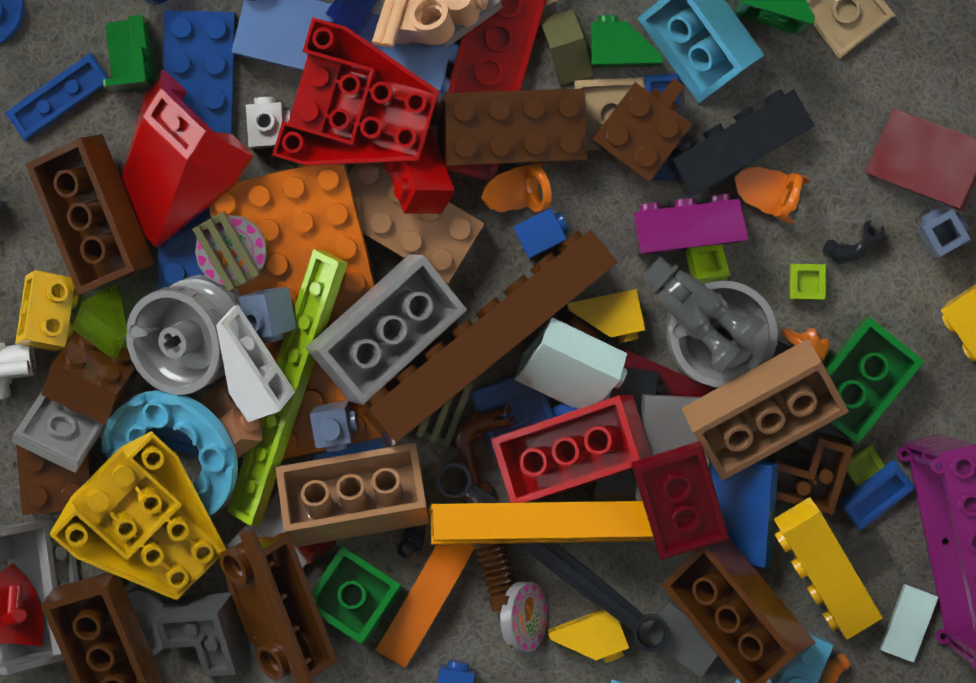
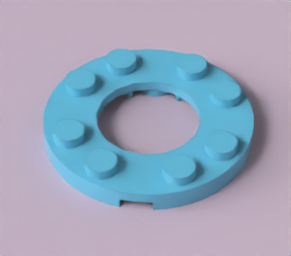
M161 390L140 393L127 400L114 412L105 427L102 438V453H106L107 460L121 446L143 436L150 428L167 426L173 427L172 429L180 430L188 435L193 441L192 444L196 445L199 450L198 458L202 465V470L198 479L192 484L208 515H213L231 495L238 473L235 447L223 423L207 407L186 395H173Z

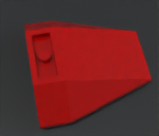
M312 17L302 51L308 55L289 121H282L272 156L306 166L420 161L440 91L348 27Z
M165 70L159 72L143 98L120 177L142 233L155 247H161L236 185L254 157L232 134L214 132L182 101L187 91Z

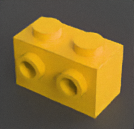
M37 270L25 276L15 344L50 351H58L65 347L73 336V323L69 322L71 309H75L79 296L71 277Z

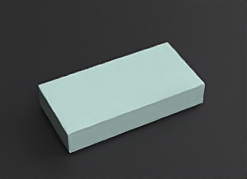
M904 584L879 649L914 663L938 596Z

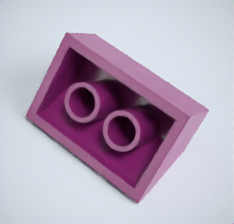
M730 194L709 196L710 203L696 204L695 198L675 200V207L661 209L660 202L639 205L640 211L632 213L637 255L683 250L689 247L739 243L748 240L740 199L731 200Z

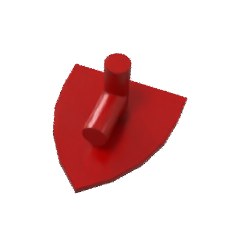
M12 563L0 572V644L43 646V611L38 595L28 577Z

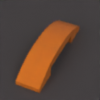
M449 544L435 546L375 651L406 668L474 551L475 547L473 545Z

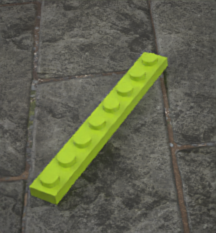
M313 249L293 309L297 329L286 332L276 361L295 390V393L279 412L259 418L263 431L262 441L246 452L227 510L228 513L250 526L261 525L277 477L275 467L281 465L315 363V359L307 351L306 347L326 330L348 262L324 250Z

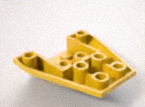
M152 431L121 446L70 497L50 532V536L76 559L175 600H178L220 558L221 552L226 550L179 457Z

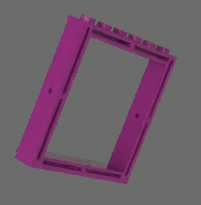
M940 434L904 441L905 446L897 450V457L901 461L909 462L944 627L936 631L935 638L939 643L947 644L949 648L971 663L972 667L976 670V444ZM902 451L907 452L906 457H902ZM946 538V542L943 544L942 539ZM942 633H945V639H940Z

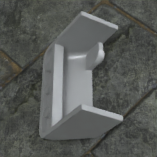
M58 518L0 526V561L7 560L8 566L14 563L28 577L38 595L40 605L53 588L79 581L76 558L50 536V532ZM44 612L43 646L0 644V675H9L64 661Z

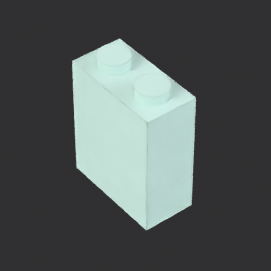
M551 317L522 353L515 380L566 405L580 409L609 399L612 389L614 387L619 388L627 375V369L624 368L627 353Z

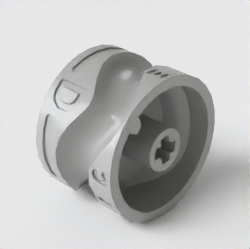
M198 274L182 279L169 287L161 288L143 297L130 313L126 329V341L130 358L141 376L153 387L173 395L194 393L226 376L216 325L233 306L239 305L240 307L239 296H242L236 288L228 292L224 285L215 283L207 278L206 275Z
M723 280L704 283V285L714 293L721 294L722 298L727 302L729 309L738 316L747 318L755 315L761 318L765 324L747 345L742 347L718 322L710 320L711 325L716 331L718 329L725 330V338L741 349L739 354L720 374L711 365L712 353L701 340L686 334L683 326L671 313L666 326L667 347L677 367L691 379L712 387H721L772 359L778 337L776 319L767 301L756 290L745 284Z

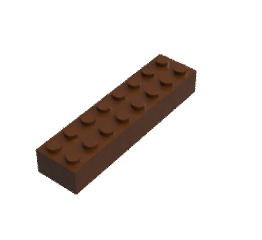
M591 229L584 235L579 230L557 247L560 254L556 258L550 252L530 269L533 273L530 279H527L523 274L503 291L506 295L504 300L500 302L497 297L492 299L476 313L479 318L477 322L472 324L469 319L466 320L449 335L452 340L451 343L445 347L442 342H439L421 357L425 364L419 369L412 364L393 380L398 386L390 392L384 387L366 402L370 408L364 415L390 447L618 263Z

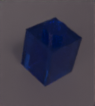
M334 0L325 14L332 20V23L346 26L359 35L381 4V1Z

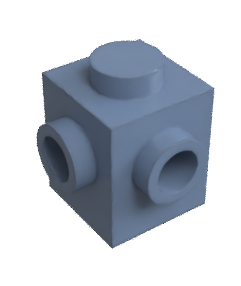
M940 207L922 216L923 224L916 227L932 258L941 257L971 240L967 233L969 231L968 224L959 212L955 213L954 209L942 212Z
M289 287L262 289L239 296L241 310L258 336L262 338L263 343L284 339L283 333L297 329Z
M349 400L316 405L310 413L316 449L326 447L327 452L346 449L348 447L347 444L353 441L356 432H359L356 410H351Z

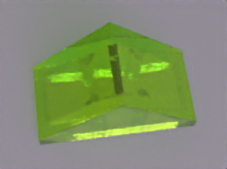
M111 285L83 301L72 327L74 331L113 358L118 357L127 334L119 286Z

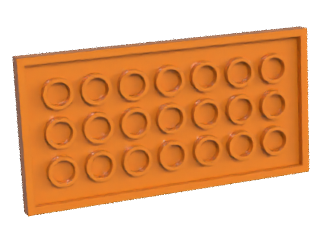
M346 164L302 165L239 180L236 185L209 206L211 217L223 211H226L227 215L243 216L257 224L265 235L267 243L266 263L259 275L248 283L235 287L242 296L262 289L289 287L292 307L294 309L313 249L324 250L348 262L326 329L376 285ZM284 339L264 343L275 361H277ZM316 360L282 460L326 450V447L316 449L310 413L316 405L348 400ZM397 373L382 388L386 387L390 392L398 386L393 380L399 374ZM350 402L351 410H356L359 432H356L353 441L347 445L381 438L380 433L364 415L370 407L366 403L361 405Z

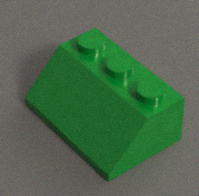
M738 0L735 10L738 18L799 36L807 31L815 20V16L806 0Z

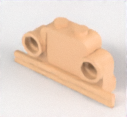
M385 0L372 44L391 48L394 47V44L406 45L411 42L428 45L444 44L453 36L455 25L469 27L475 24L479 19L480 11L486 9L489 0Z

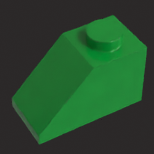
M617 15L597 16V22H591L590 53L592 68L662 65L663 56L627 21H619Z

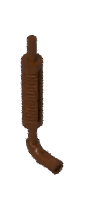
M508 404L481 412L479 410L472 411L471 415L465 417L458 425L454 435V448H458L462 463L471 470L473 482L492 496L494 493L491 482H481L472 444H475V438L485 436L484 432L514 425V416L499 418V416L512 413V409ZM476 544L475 548L479 549L476 553L481 556L478 560L483 562L480 568H484L482 574L486 575L483 579L488 581L485 587L489 588L487 593L491 594L489 597L491 610L493 612L501 611L502 605H507L510 597L505 596L507 590L515 583L513 581L516 579L515 576H512L514 570L510 569L513 565L508 563L511 560L507 556L509 551L504 550L508 546L507 544Z

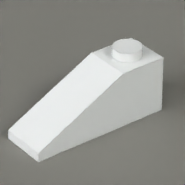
M235 305L218 322L216 327L229 394L246 420L251 422L279 412L295 393V390L239 305Z

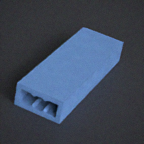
M244 0L232 53L238 57L303 72L308 55L302 51L312 17L346 26L372 44L380 15L318 0ZM414 42L406 45L394 44L393 48L374 45L439 90V94L448 93L450 78L446 77L448 64L455 63L460 44L453 43L446 49L442 44L428 45Z

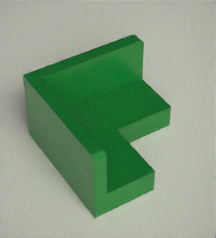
M143 15L128 16L129 20L105 24L111 78L103 79V86L113 93L149 89L154 82L147 18Z

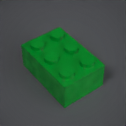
M863 317L824 365L849 411L829 424L852 443L859 444L925 361L872 318Z

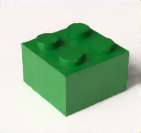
M341 546L311 592L321 618L365 646L404 587Z

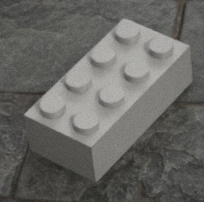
M409 254L314 339L306 349L350 402L363 405L467 309L424 255Z

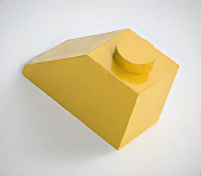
M637 289L567 303L568 311L577 315L608 337L617 336L618 343L639 339L638 332L645 330Z
M603 609L548 629L550 640L596 661L602 658L605 663L623 657V650L629 648L620 622Z

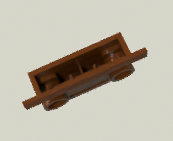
M242 530L239 532L242 542L221 552L220 565L226 575L227 586L247 637L258 648L256 651L257 661L263 672L275 681H279L288 675L294 676L296 683H314L313 677L338 660L290 534L279 533L274 537H259L255 530Z

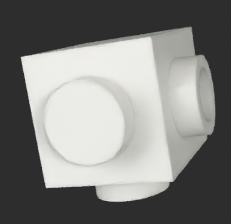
M275 97L254 98V104L246 105L248 146L251 149L274 148L282 121H289L290 110L284 111V105L281 102L275 103Z

